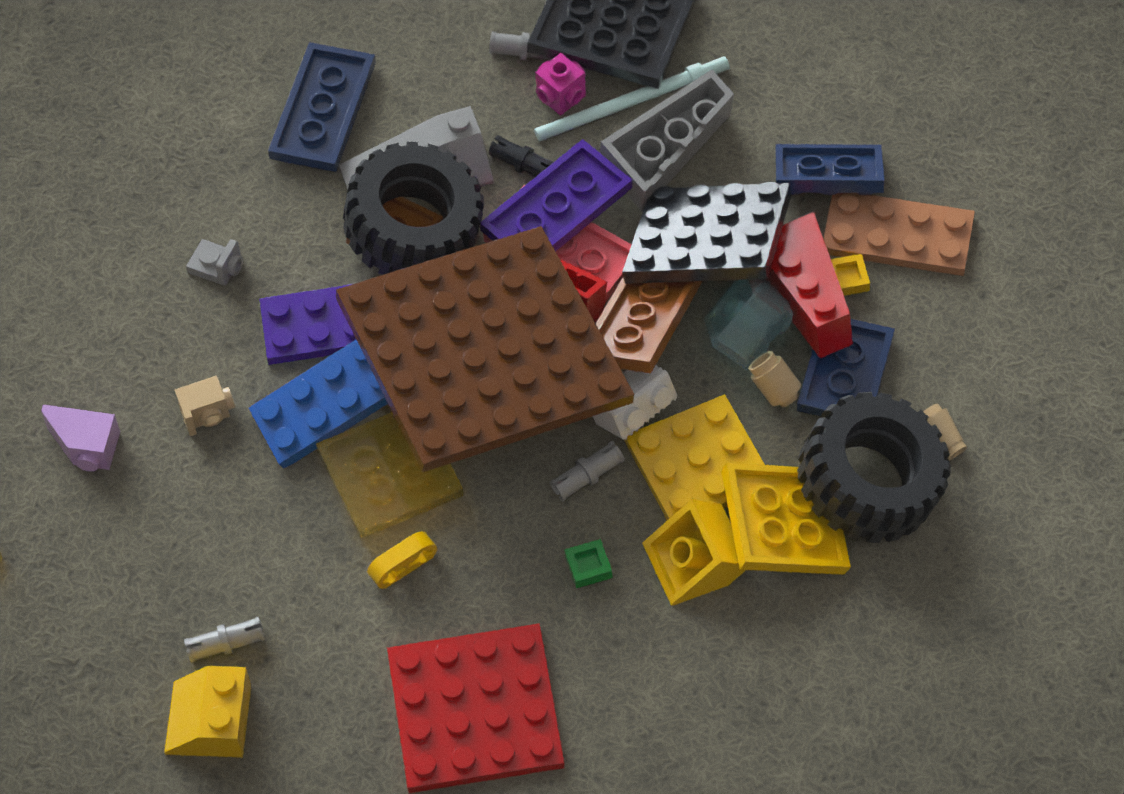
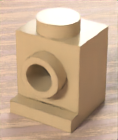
M217 376L175 389L178 404L190 436L197 434V427H212L219 424L224 418L230 417L229 410L235 408L229 387L222 389Z

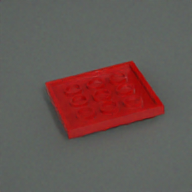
M540 623L387 647L408 793L565 768Z

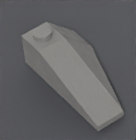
M471 106L437 115L339 165L348 190L351 176L355 174L356 167L362 160H368L369 154L375 150L381 149L384 152L387 145L399 143L400 146H406L407 142H418V146L427 147L429 143L438 146V151L443 153L449 151L456 155V161L459 164L463 161L472 170L470 177L475 176L481 187L494 183L481 131Z

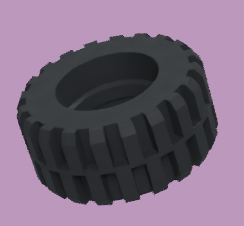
M407 142L406 146H400L399 143L387 145L384 152L381 149H377L370 153L368 160H362L356 167L355 174L351 176L343 213V229L345 237L350 240L349 246L356 255L362 254L361 261L369 268L377 267L379 269L378 273L381 275L474 247L483 217L484 196L480 193L481 186L475 176L470 177L472 170L463 161L459 164L456 161V155L449 151L445 153L438 151V146L429 143L427 147L418 146V142ZM398 197L419 198L433 205L441 213L444 220L428 227H412L393 219L382 205Z
M861 392L857 394L855 399L853 395L840 398L836 404H831L823 412L800 450L798 458L800 466L797 471L798 480L800 483H805L801 489L805 500H812L814 505L811 509L819 518L824 516L829 521L827 524L835 531L839 528L847 532L846 537L858 540L861 536L866 537V542L880 543L883 537L887 542L899 540L902 535H910L918 529L921 523L925 522L947 489V479L951 475V464L946 460L950 455L947 444L939 440L942 436L941 432L935 424L931 426L928 423L929 417L921 409L917 412L910 407V402L902 398L900 401L893 400L890 394L879 393L877 397H873L872 392ZM865 447L883 454L898 470L902 486L884 488L865 481L851 467L845 449Z

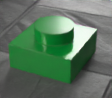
M601 539L564 549L565 559L576 589L612 578V569Z

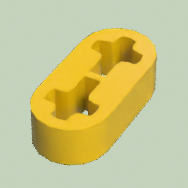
M417 532L378 556L369 565L367 573L379 589H385L431 560L437 552V546L426 532Z

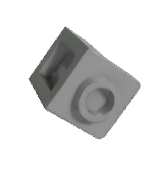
M202 239L186 265L187 272L226 286L231 276L239 274L243 265V257L240 253L238 241L231 239L227 246L224 247Z

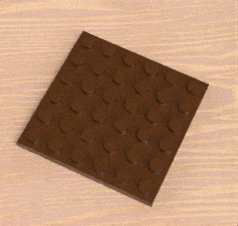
M542 226L336 289V300L422 472L632 404L634 401V392Z

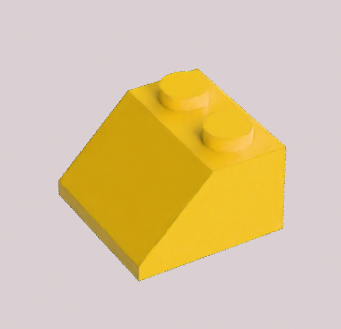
M691 499L642 542L666 596L673 606L726 587L746 571L739 568L732 526L720 503Z
M206 666L174 681L165 755L243 757L251 694V683L246 667Z

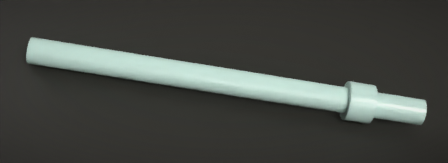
M724 56L703 65L700 63L685 67V72L662 80L659 89L645 86L535 128L534 133L538 141L541 142L687 86L710 70H713L716 74L729 70V62Z

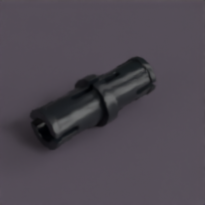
M500 135L495 137V141L498 144L492 141L489 148L490 156L514 166V170L520 174L526 172L536 177L553 163L536 154L533 148L529 146L521 147Z

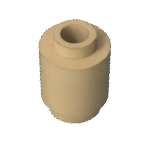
M768 351L750 364L748 369L752 373L751 379L771 406L781 405V407H786L799 397L798 390L801 387V383L781 356H775L772 351Z

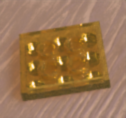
M393 412L316 443L317 452L360 539L464 496L463 487L451 464L422 472Z

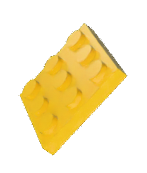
M725 394L638 429V431H633L632 435H628L627 440L624 439L667 520L691 499L720 503L723 508L728 507L721 473L722 468L727 462L765 465Z
M727 462L722 468L721 473L740 570L845 575L851 568L843 530L839 528L837 531L833 530L827 525L829 521L824 516L819 518L811 509L814 505L812 500L806 501L801 491L805 483H800L798 480L797 469L799 467Z

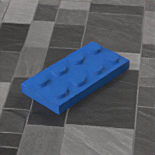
M354 340L250 406L249 410L277 462L282 468H285L384 407L388 402L357 340Z

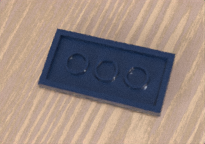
M309 42L268 149L269 159L337 172L376 64L375 54Z

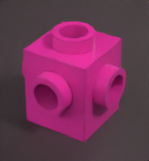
M562 53L558 54L551 61L544 62L538 71L535 72L537 96L545 105L550 106L560 116L586 96L584 69L578 62H571Z

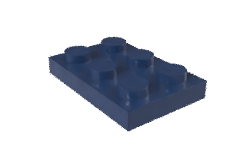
M775 144L776 183H790L792 195H798L803 192L822 193L825 195H835L837 193H857L860 195L884 193L882 145Z
M851 319L852 345L822 358H819L816 352L812 350L797 402V411L821 417L831 404H836L840 398L847 395H853L855 399L858 393L872 392L873 397H877L895 329Z

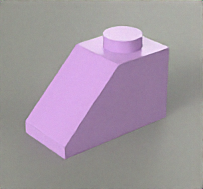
M50 405L42 406L41 412L47 429L73 465H77V467L85 471H96L98 468L110 469L120 434L115 414Z

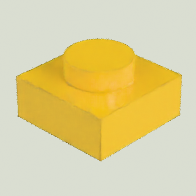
M862 254L831 259L844 296L870 291V280Z

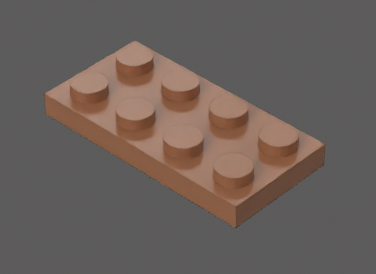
M837 193L832 195L823 239L829 255L846 257L862 254L864 261L964 276L975 211L874 195Z

